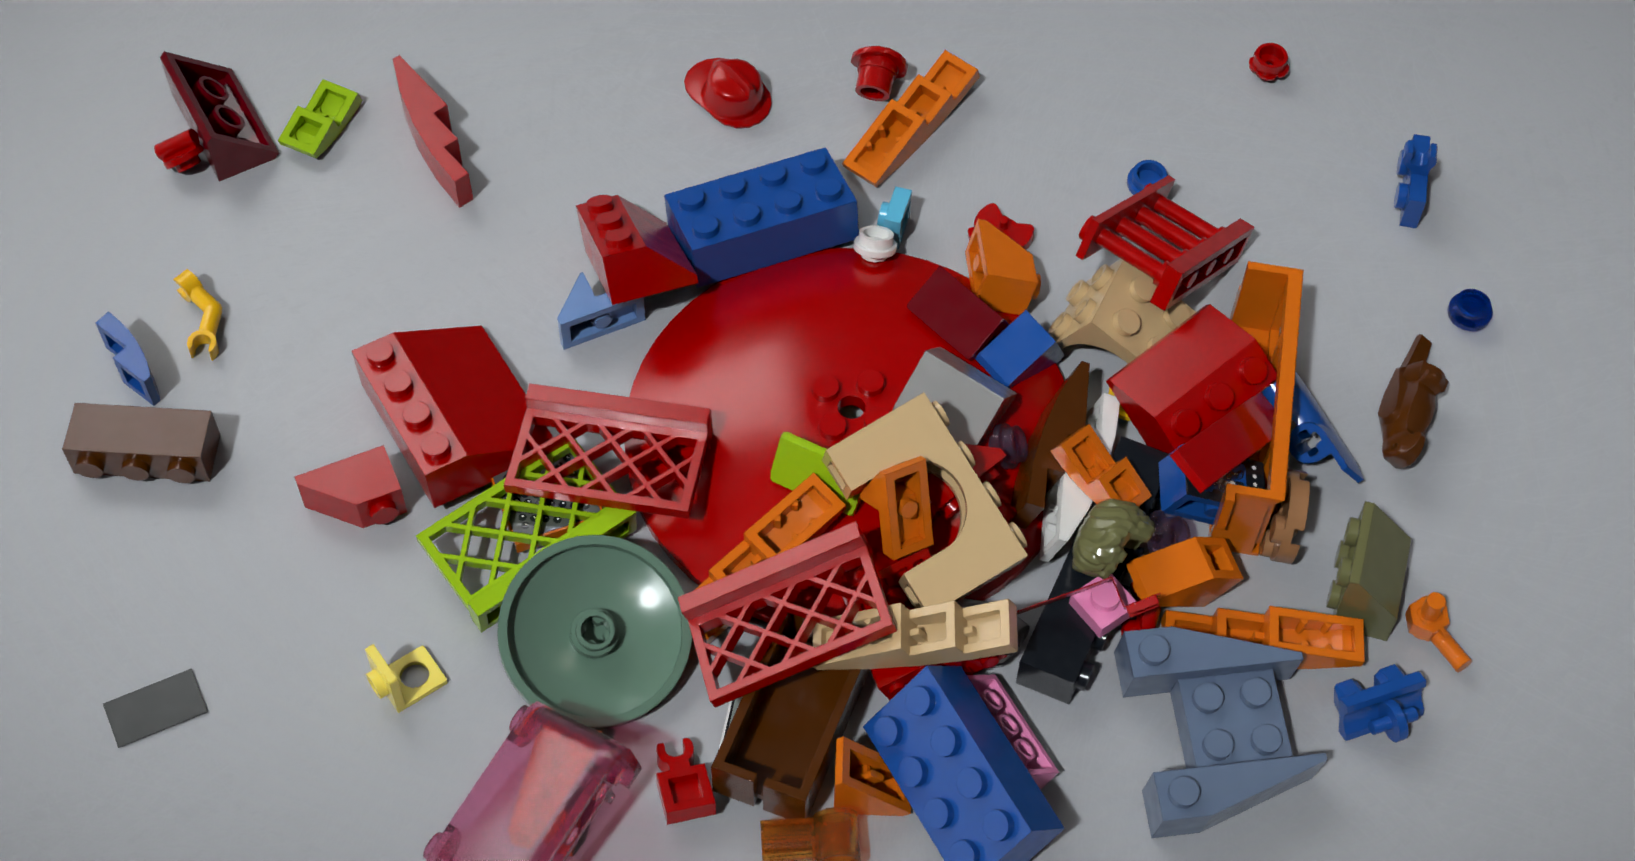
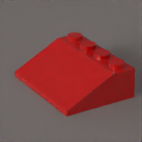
M482 325L393 332L351 351L363 388L434 508L490 483L491 478L508 471L527 409L526 394ZM535 425L532 437L539 446L554 438L547 426Z

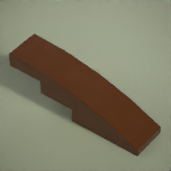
M1081 361L1062 383L1042 412L1026 445L1015 480L1011 507H1014L1017 512L1010 523L1014 522L1019 528L1026 529L1045 508L1046 493L1065 474L1064 469L1050 451L1078 429L1086 426L1090 363Z

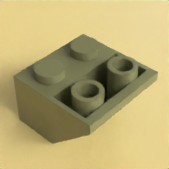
M1365 501L1359 517H1350L1348 520L1344 540H1340L1336 552L1334 568H1338L1336 580H1332L1326 607L1334 609L1333 615L1364 619V636L1387 641L1398 617L1411 538L1375 503Z

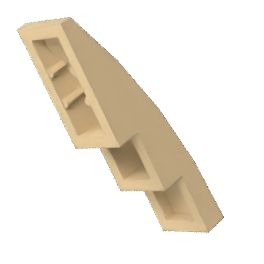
M1010 599L962 608L956 601L909 610L902 603L891 604L889 608L897 629L896 632L813 667L816 670L911 667L966 661L1018 652L1017 606ZM873 608L858 611L851 625L863 628L880 621L878 610ZM840 615V616H835V617H831V618L840 620V618H841L842 615ZM817 623L813 629V647L816 648L827 643L834 629Z

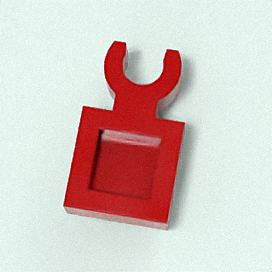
M684 738L683 754L675 757L666 753L664 743L657 744V764L662 772L656 773V782L667 825L716 815V802L705 763L694 765V746L689 738Z

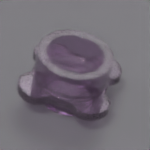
M1156 510L1151 514L1150 519L1154 522L1156 531L1147 542L1150 553L1191 538L1189 526L1182 517H1167L1162 510Z

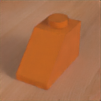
M978 219L965 250L971 291L994 311L1021 315L1027 310L1031 299L1035 300L1040 292L1041 276L1036 273L1033 255L988 221Z

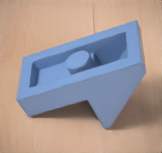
M581 272L557 317L560 342L563 349L571 348L645 321L644 297L612 305L606 292L598 296L594 295L584 273Z

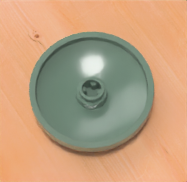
M584 535L554 543L534 555L524 564L511 581L504 595L498 618L497 639L505 673L518 694L532 708L558 723L587 729H607L635 721L656 708L669 695L687 664L692 634L688 620L681 613L677 598L684 595V591L671 570L659 558L631 541L606 535Z

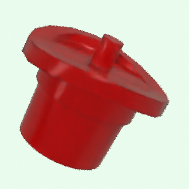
M882 46L860 48L853 52L851 58L853 66L858 68L856 93L863 98L873 101L888 100L894 81L904 77L908 68L906 59L899 52Z

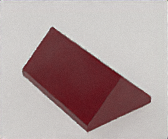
M165 51L162 53L160 60L173 98L189 127L197 132L200 144L204 148L203 153L219 182L274 160L278 156L279 151L232 68Z

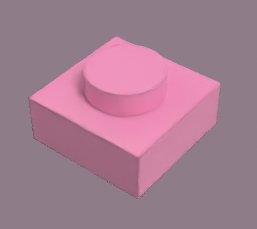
M1110 574L1109 577H1113L1124 606L1137 602L1121 583ZM1096 577L1083 587L1091 585L1103 579L1100 577ZM1113 581L1070 596L1069 604L1099 638L1130 618L1127 610L1122 606Z

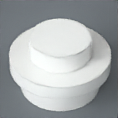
M870 225L860 229L859 235L854 239L853 248L867 261L883 262L896 253L897 242L893 239L894 233L892 230L883 226Z

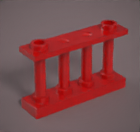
M1169 175L1154 184H1147L1142 191L1096 217L1094 215L1090 216L1080 230L1079 239L1082 242L1076 253L1078 258L1084 260L1104 248L1153 278V284L1157 286L1150 302L1164 311L1236 264L1255 228L1240 218L1226 228L1221 226L1218 229L1168 199L1167 197L1176 180ZM1159 214L1165 216L1169 220L1173 221L1174 223L1178 224L1179 226L1198 236L1199 238H1201V240L1193 236L1192 234L1188 233L1187 231L1183 230L1182 228L1178 227L1177 225L1173 224L1172 222L1168 221L1167 219L1163 218ZM1141 225L1158 234L1159 236L1176 245L1177 247L1181 248L1183 251H1180L1176 247L1172 246L1171 244L1157 237L1153 233L1144 229L1143 227H1141ZM1121 237L1127 238V239L1130 240L1131 242L1135 243L1136 245L1140 246V247L1143 248L1144 250L1148 251L1149 253L1153 254L1154 256H1156V257H1158L1159 259H1161L1162 261H1164V263H1162V262L1158 261L1157 259L1153 258V257L1150 256L1149 254H1147V253H1145L1144 251L1140 250L1139 248H1137L1136 246H1134V245H1132L1131 243L1127 242L1126 240L1122 239Z

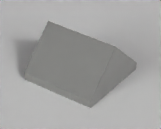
M937 347L924 352L896 401L893 410L924 392L930 402L937 401L946 412L950 422L947 429L956 443L962 441L965 444L980 446L1015 400L1017 393L942 347Z

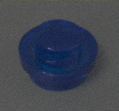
M1466 289L1452 297L1447 313L1452 323L1457 327L1467 331H1478L1490 323L1493 309L1491 301L1485 293L1476 289Z

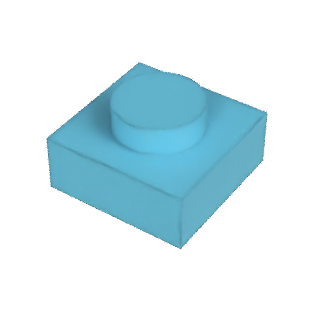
M895 186L890 203L882 202L877 226H883L893 231V239L897 242V249H899L910 218L912 190Z

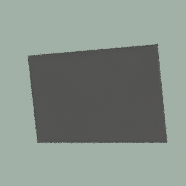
M192 668L103 703L118 748L208 712Z

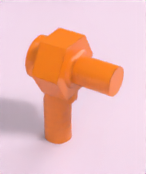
M1432 592L1428 596L1425 595L1409 605L1405 613L1408 633L1418 639L1431 641L1457 673L1467 668L1472 663L1471 658L1447 631L1450 622L1445 597L1438 592Z

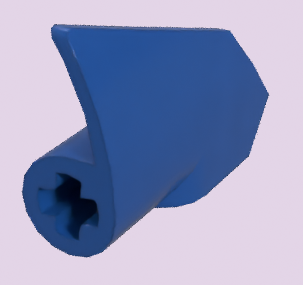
M1295 371L1291 423L1295 422L1297 426L1290 433L1289 450L1291 455L1302 463H1315L1332 454L1347 475L1357 483L1363 481L1364 478L1356 460L1299 374ZM1276 382L1261 392L1273 407ZM1317 433L1321 441L1316 444V447L1311 449L1306 441L1311 437V434Z

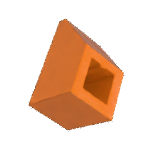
M1193 537L1135 558L1126 564L1138 597L1142 600L1161 593V596L1157 598L1160 607H1205L1244 579L1225 538Z

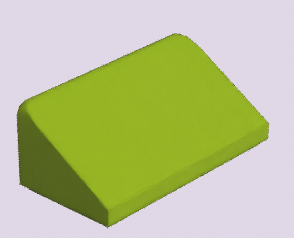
M783 431L771 469V481L793 491L812 473H815L846 504V509L842 513L853 516L862 502L860 493L849 500L845 498L822 461L827 449L792 433Z

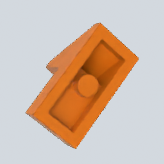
M919 456L880 471L860 493V499L879 511L883 554L892 560H896L933 545L926 459Z

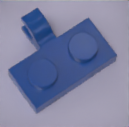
M1414 134L1412 140H1408L1405 143L1404 150L1400 151L1396 174L1403 176V183H1398L1394 198V208L1401 209L1399 226L1417 228L1427 198L1428 175L1437 163L1438 146L1434 143L1430 145V136Z

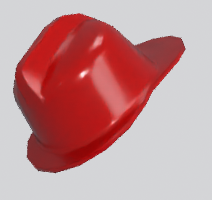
M724 58L706 59L696 63L688 70L684 79L685 90L688 95L723 125L733 128H750L761 123L769 114L772 105L770 92L762 82L761 75L757 69L747 61Z

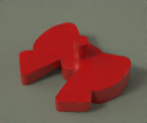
M990 203L983 207L975 217L974 227L968 229V238L970 240L977 220H986L1025 250L1030 247L1034 236L1033 225L1016 223L1009 217L1002 215L995 203Z

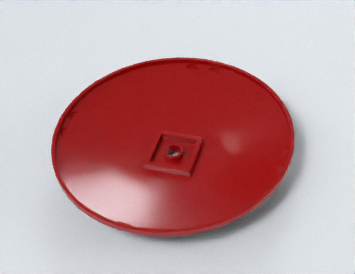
M854 248L823 249L716 283L685 306L655 339L641 363L629 397L710 408L713 438L710 449H706L689 519L640 512L652 536L667 556L697 585L703 583L709 577V570L744 540L743 533L792 492V490L772 482L770 478L772 465L783 431L792 433L826 449L832 447L893 410L896 401L924 352L929 349L942 347L991 377L976 359L972 361L966 359L907 308L910 300L941 265L901 253H895L883 262H870L863 259ZM941 266L971 291L969 278ZM995 311L1009 324H1011L1017 317L1020 316L1017 314ZM994 335V336L992 337V339L986 344V346H987L992 340H994V339L996 338L995 335ZM1056 363L1009 388L1017 393L1015 400L980 445L1001 448L1007 455L998 468L1001 477L992 487L996 492L1006 495L1011 502L1015 480L1026 445L1042 412L1064 382V378ZM853 405L859 407L864 413L858 418L850 419L842 416L839 411L845 406ZM632 438L624 443L625 453L629 459L650 448L645 440ZM676 445L665 453L677 465L691 457L695 447ZM658 456L637 468L647 482L668 470ZM629 472L628 477L631 490L633 491L640 485ZM686 472L685 474H683L686 479H687L688 472ZM676 479L655 490L660 499L681 502L684 491ZM863 500L853 516L841 513L822 534L824 535L856 521L870 543L873 554L882 550L879 511ZM1043 510L1026 529L1019 528L1027 542V547L1024 550L1028 556L1019 565L965 598L980 601L987 600L1015 579L1038 555L1041 546ZM960 511L948 520H945L941 515L932 522L934 544L928 546L931 557L954 542L960 526ZM811 587L798 594L794 603L811 609L822 589ZM833 594L823 613L829 617L842 615L846 609L842 596ZM772 606L764 607L755 611L752 617L769 623L777 608Z

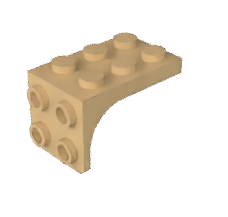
M1120 259L1111 266L1107 264L1102 265L1091 279L1086 282L1081 279L1071 288L1066 297L1069 305L1065 312L1061 313L1052 323L1049 333L1061 350L1075 344L1092 345L1115 354L1129 364L1195 314L1196 311L1182 300L1166 311L1152 304L1150 300L1157 287L1153 284V278Z

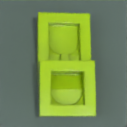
M322 79L307 107L297 106L278 142L283 146L317 158L341 134L363 100L359 93Z

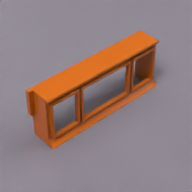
M1248 261L1231 311L1230 320L1257 340L1277 372V379L1267 386L1269 387L1276 382L1271 441L1249 458L1250 460L1263 462L1265 489L1227 483L1213 525L1209 524L1208 537L1225 538L1231 552L1258 556L1259 544H1261L1275 504L1285 501L1304 273L1302 269Z

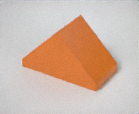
M847 737L837 738L833 814L906 816L911 814L910 803L879 752Z

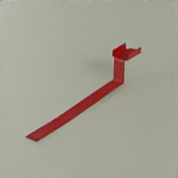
M1108 577L1091 585L1018 610L1017 615L1113 581L1122 606L1127 610L1131 618L1160 607L1157 598L1161 596V593L1124 606L1113 577Z

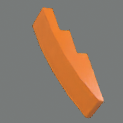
M944 50L924 77L918 74L898 101L893 99L889 101L842 162L843 167L877 188L933 134L979 79L978 69Z
M812 473L743 533L744 540L709 570V577L696 589L821 536L846 509V504L815 473ZM724 624L706 632L707 643L710 644L729 626Z
M1269 606L1265 614L1217 608L1213 616L1166 610L1161 618V628L1172 626L1302 652L1303 661L1297 669L1359 667L1365 662L1364 619Z

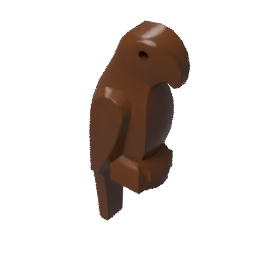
M1422 334L1416 336L1401 367L1395 369L1378 411L1383 440V458L1395 468H1405L1412 465L1420 455L1424 447L1427 427L1430 425L1434 415L1436 395L1445 392L1449 382L1441 369L1426 362L1432 342Z

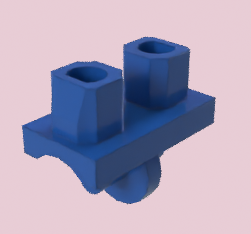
M1393 664L1380 669L1374 675L1373 687L1363 690L1359 683L1353 679L1337 683L1334 687V704L1339 713L1338 732L1345 741L1369 733L1376 735L1385 732L1388 738L1395 743L1407 739L1409 734L1408 723L1417 721L1419 716L1424 715L1422 690L1426 687V679L1419 671L1406 675Z

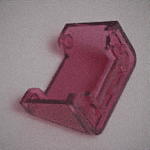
M537 701L529 707L523 705L511 720L509 726L511 732L443 833L438 832L430 839L424 849L423 858L426 861H565L603 802L606 801L610 805L616 795L611 788L621 784L629 789L642 770V767L632 751L613 738Z

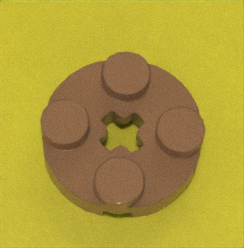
M1293 469L1287 470L1285 501L1275 504L1270 519V527L1266 529L1259 547L1260 556L1269 557L1271 561L1292 564L1294 562L1300 545L1291 544L1293 536L1297 535L1298 530L1304 531L1308 514L1310 482L1304 480L1308 475L1307 472Z

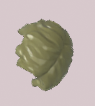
M1107 499L1099 502L1090 510L1084 519V523L1079 527L1072 550L1073 570L1091 577L1108 578L1110 574L1115 572L1118 564L1123 563L1127 553L1123 548L1137 549L1142 542L1146 543L1151 539L1156 531L1154 522L1133 502L1117 499Z

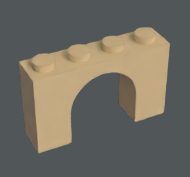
M924 392L828 448L822 459L847 500L862 492L880 471L919 456L926 459L927 472L946 483L955 495L960 509V526L954 542L944 550L904 573L898 581L915 609L950 601L958 602L1016 567L1028 556L1024 550L1027 547V542L1023 533L1014 522L1009 524L1006 522L998 509L1001 506V501L995 489L989 482L985 481L982 483L972 468L975 466V460L969 448L962 441L956 443L947 429L950 422L946 412L937 401L930 402Z

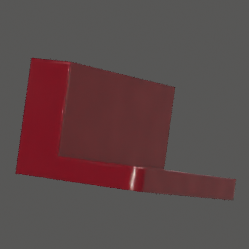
M941 266L937 268L907 304V308L969 361L975 359L994 335L997 337L1010 325Z

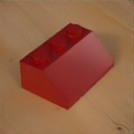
M597 195L588 199L587 203L576 205L585 252L612 305L698 283L696 272L666 222L619 195Z
M1208 304L1123 367L1106 382L1146 445L1170 454L1177 447L1188 442L1224 415L1261 392L1277 379V372L1254 337L1211 304Z

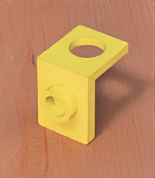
M374 644L365 648L371 671L365 674L369 684L379 699L387 696L398 713L448 683L447 678L423 645L389 665ZM421 665L429 671L427 681L415 688L405 686L401 682L403 671L409 666Z

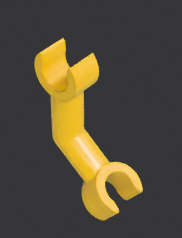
M186 269L173 279L180 286L177 292L187 302L192 301L203 311L199 329L188 337L187 347L191 358H194L196 348L199 345L209 344L208 351L213 361L219 354V346L215 336L222 315V306L204 289L199 279L190 270Z

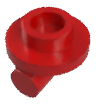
M190 128L156 144L154 151L157 157L164 162L163 164L166 169L175 167L178 173L201 162L198 154L203 152L204 148L200 144L197 132Z

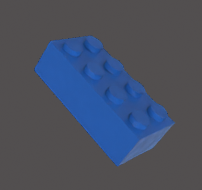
M826 147L664 195L668 226L697 274L698 283L695 284L696 288L853 241L859 235L857 200Z
M927 665L863 726L944 861H1029L1065 829L961 666Z

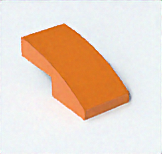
M1090 424L1078 429L1050 451L1069 477L1096 504L1107 499H1117L1133 502L1136 506H1140L1152 496L1128 458L1125 457L1115 462Z

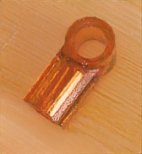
M832 807L816 812L812 818L760 821L762 861H861L858 814L853 809Z

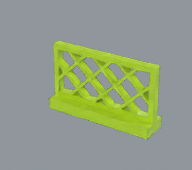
M568 444L546 455L553 466L554 462L570 452L574 458L577 457ZM537 460L521 470L519 479L535 481L549 472L546 470L545 474H540L539 472L545 469L540 460ZM592 461L593 465L596 467V469L599 471V473H600L601 475H603V474L601 473V471L597 468V466L594 464V462ZM585 466L579 469L578 479L563 478L568 486L582 487L591 482L584 480L585 472L591 480H594ZM504 478L417 534L416 539L470 612L472 621L482 633L498 622L500 607L511 581L524 564L534 555L554 543L577 536L606 535L624 539L637 530L636 511L605 507L597 513L578 510L579 503L573 502L572 509L547 506V498L540 497L539 504L513 501L514 493L505 492ZM609 484V486L612 488V490H613L615 493H617V492L614 490V488L611 486V484ZM507 493L506 499H500V497ZM486 506L504 509L500 530L474 526L476 513ZM511 510L537 514L533 535L507 531ZM543 515L570 519L567 533L559 538L539 536ZM468 519L467 525L460 524L464 520ZM576 520H583L582 523L575 527ZM446 532L464 534L460 556L440 553L432 541ZM471 536L498 539L493 560L467 557ZM504 540L531 544L528 558L519 564L500 562ZM537 545L545 546L544 548L536 552ZM449 564L458 565L456 574ZM465 566L491 570L488 584L471 595L462 583ZM498 571L506 572L497 578Z

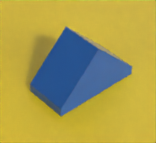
M1025 310L979 352L975 359L994 380L1011 388L1061 361L1064 353L1050 334Z

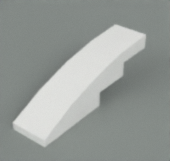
M1104 393L1086 413V425H1091L1111 455L1116 437L1120 403L1116 396ZM1066 472L1045 495L1039 558L1041 561L1049 562L1068 542L1093 502Z

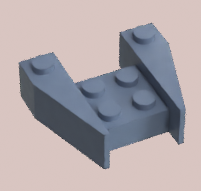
M1172 626L1124 631L1114 651L1123 698L1170 693L1186 769L1153 772L1142 789L1151 838L1200 833L1312 779L1327 761L1326 753L1293 756L1276 681L1289 680L1303 661L1302 652Z

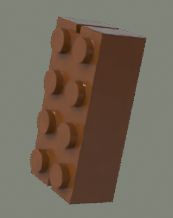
M788 612L777 634L794 639L805 618ZM813 631L805 643L813 646ZM772 642L760 663L771 667L782 662L789 648ZM811 667L744 695L711 766L712 791L751 806L755 805L757 798L762 799L763 810L805 825L835 755L836 739L843 736L870 669L816 670L814 667Z

